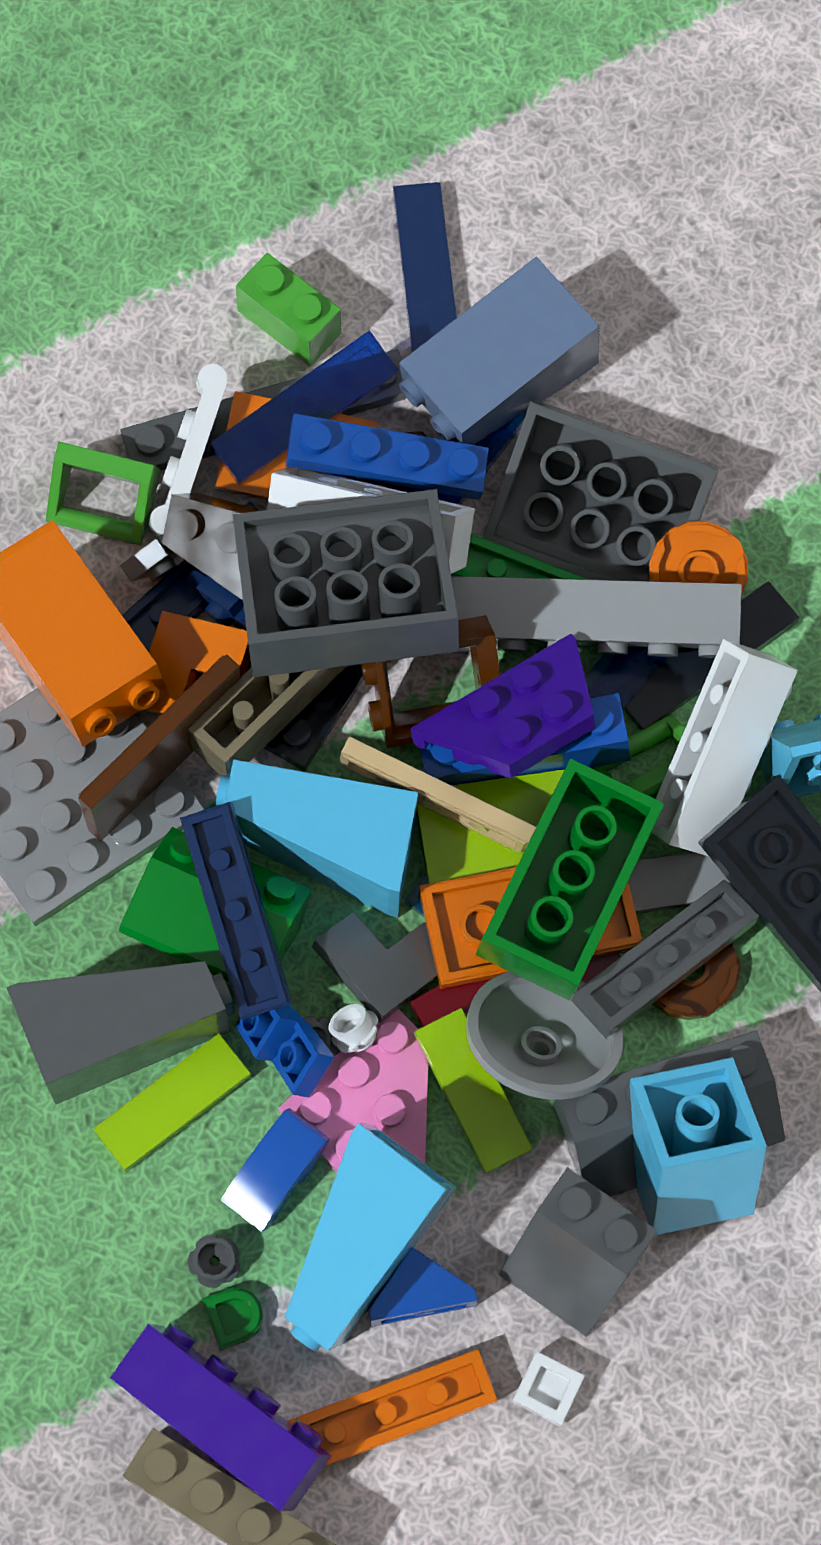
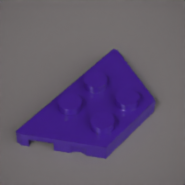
M570 633L410 728L413 743L423 749H426L430 743L452 750L453 759L470 765H483L490 772L512 779L595 728L594 713L576 638Z

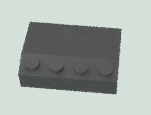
M539 400L531 401L482 538L587 580L650 582L649 562L656 543L669 529L686 521L701 520L720 466Z
M437 489L232 514L253 677L459 652L458 613Z

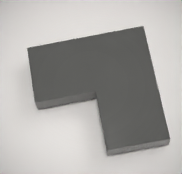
M352 912L317 937L312 945V948L367 1010L376 1014L378 1023L382 1022L438 980L425 922L386 949L360 918Z

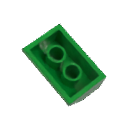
M171 827L151 856L122 919L118 932L184 962L205 961L211 974L221 973L224 980L229 981L185 833ZM251 862L278 954L282 961L300 930L312 889Z

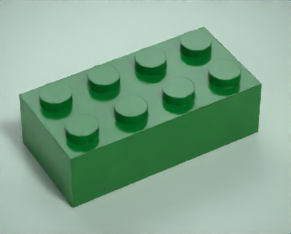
M570 758L475 955L570 1001L665 803Z

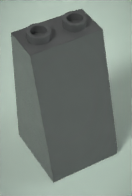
M205 961L16 983L7 987L44 1082L55 1105L205 1043L218 1033L220 1035L229 1033L227 1017L235 1014L231 1005L233 1001L222 974L218 973L211 976Z

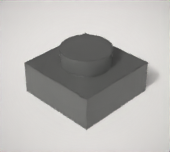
M160 537L126 560L120 567L130 582L146 577L155 582L177 567L174 559L179 555L163 545V537Z

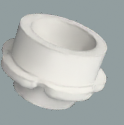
M350 1004L341 1008L334 1014L329 1023L332 1043L344 1053L361 1052L367 1049L375 1040L378 1017L374 1012L366 1011L360 1004Z

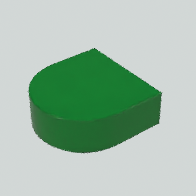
M230 1288L202 1298L220 1351L249 1341L260 1330L263 1322L262 1307L257 1297L250 1291L242 1288Z

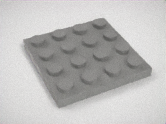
M38 688L0 712V876L34 926H37L159 846L171 827L182 831L183 827L180 817L205 810L175 769L100 842L88 831L78 794L147 728L135 713L115 726L109 734L97 738L82 747Z

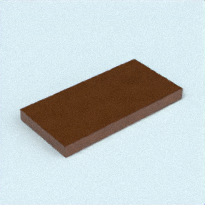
M227 654L225 656L222 655L78 794L88 831L100 842L194 752L188 729L241 678L240 665Z

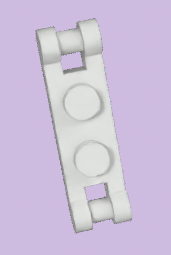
M207 364L201 368L198 374L196 387L201 394L197 410L194 412L186 409L177 436L186 440L181 458L170 456L161 483L169 486L170 490L165 505L155 508L149 519L150 530L158 537H163L171 494L190 493L227 385V373L218 364Z

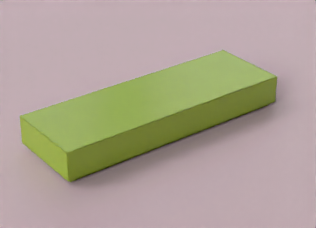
M462 1008L413 1033L485 1174L531 1151L533 1148L499 1081L492 1077L475 1058L467 1039V1018Z
M218 1033L93 1128V1130L125 1173H127L251 1077V1073Z

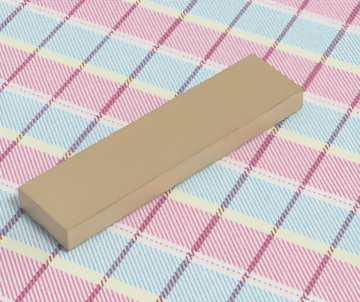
M350 736L341 751L339 760L341 767L380 786L418 792L417 804L518 853L524 852L536 829L535 826Z

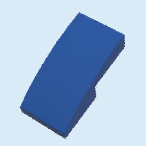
M290 1005L242 1020L240 1018L235 1025L255 1059L272 1061L291 1093L296 1096L310 1098L335 1058L314 1029Z
M292 1109L284 1110L244 1163L221 1201L261 1232L270 1228L295 1186L306 1180L330 1138Z

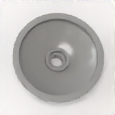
M509 971L492 978L478 990L471 1002L466 1020L468 1043L480 1065L505 1086L522 1094L542 1099H571L593 1092L611 1078L619 1064L623 1051L622 1027L605 1039L571 999L569 1001ZM580 981L576 991L586 983Z

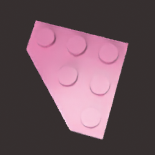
M399 1009L376 1025L377 1034L375 1040L367 1049L351 1053L340 1051L331 1062L310 1098L292 1095L278 1108L281 1114L288 1108L292 1109L330 1138L320 1156L336 1173L350 1135L358 1123L373 1124L425 1163L428 1061L413 1033L418 1028Z

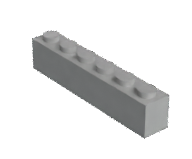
M451 576L458 620L486 615L495 633L498 651L527 652V644H548L550 646L570 633L576 638L577 646H598L597 653L603 655H627L628 647H648V655L674 657L678 656V648L699 649V657L715 658L723 639L740 644L742 584ZM470 647L459 648V651H470Z

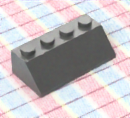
M757 1030L613 1075L601 1087L586 1095L571 1099L555 1100L554 1108L576 1173L609 1197L636 1189L630 1079L732 1057L766 1145L770 1146L785 1141L775 1079Z

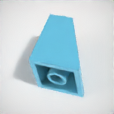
M733 1057L631 1078L630 1098L637 1193L648 1224L658 1230L656 1235L753 1215L767 1145Z

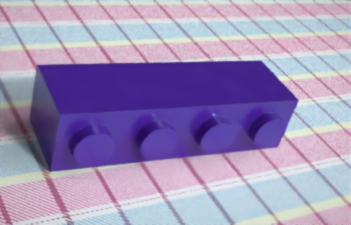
M172 1322L167 1327L147 1324L110 1378L279 1511L294 1510L332 1456L319 1446L324 1440L323 1437L302 1421L296 1420L292 1425L276 1412L281 1407L280 1404L264 1391L254 1387L249 1392L234 1380L238 1372L227 1362L213 1354L207 1360L192 1347L196 1339Z

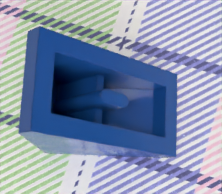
M411 1247L370 1308V1325L374 1327L476 1307L478 1301L476 1290Z

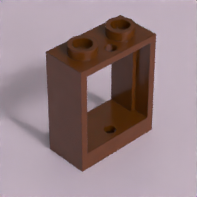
M486 615L458 620L459 648L470 647L475 690L500 676L495 633ZM387 661L361 664L366 686L374 685L376 701L368 702L372 731H382L387 748L413 744L410 728L454 703L393 713Z

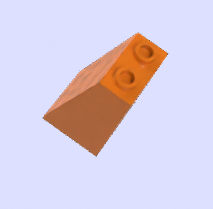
M53 520L0 552V640L82 747L97 738L109 734L115 726L140 710L151 707L160 697L168 693L157 663Z

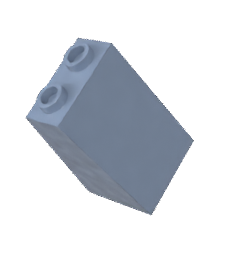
M536 256L399 362L402 379L399 387L413 406L417 408L422 404L433 416L430 419L431 425L443 440L451 441L453 439L454 442L474 445L525 413L531 401L539 400L542 402L599 363L600 326Z

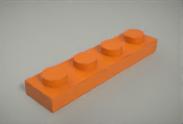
M479 1349L290 1419L288 1422L293 1425L296 1420H300L323 1437L324 1440L319 1446L332 1455L324 1466L325 1468L497 1403L498 1400Z

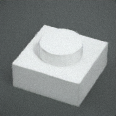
M536 1351L512 1403L561 1427L585 1375Z

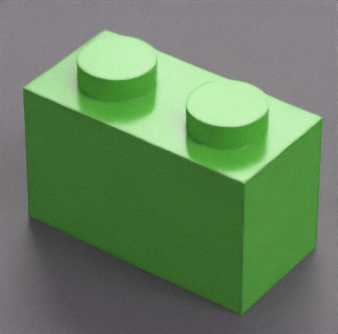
M266 253L235 285L237 311L310 367L341 335V308L269 253Z

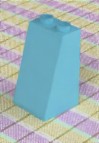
M233 759L230 776L221 775L216 805L227 802L233 803L246 847L387 916L398 918L416 825L418 792Z
M358 1123L350 1135L284 1317L295 1325L291 1330V1334L305 1346L316 1352L320 1346L330 1351L346 1341L387 1285L411 1247L414 1248L457 1189L373 1124Z

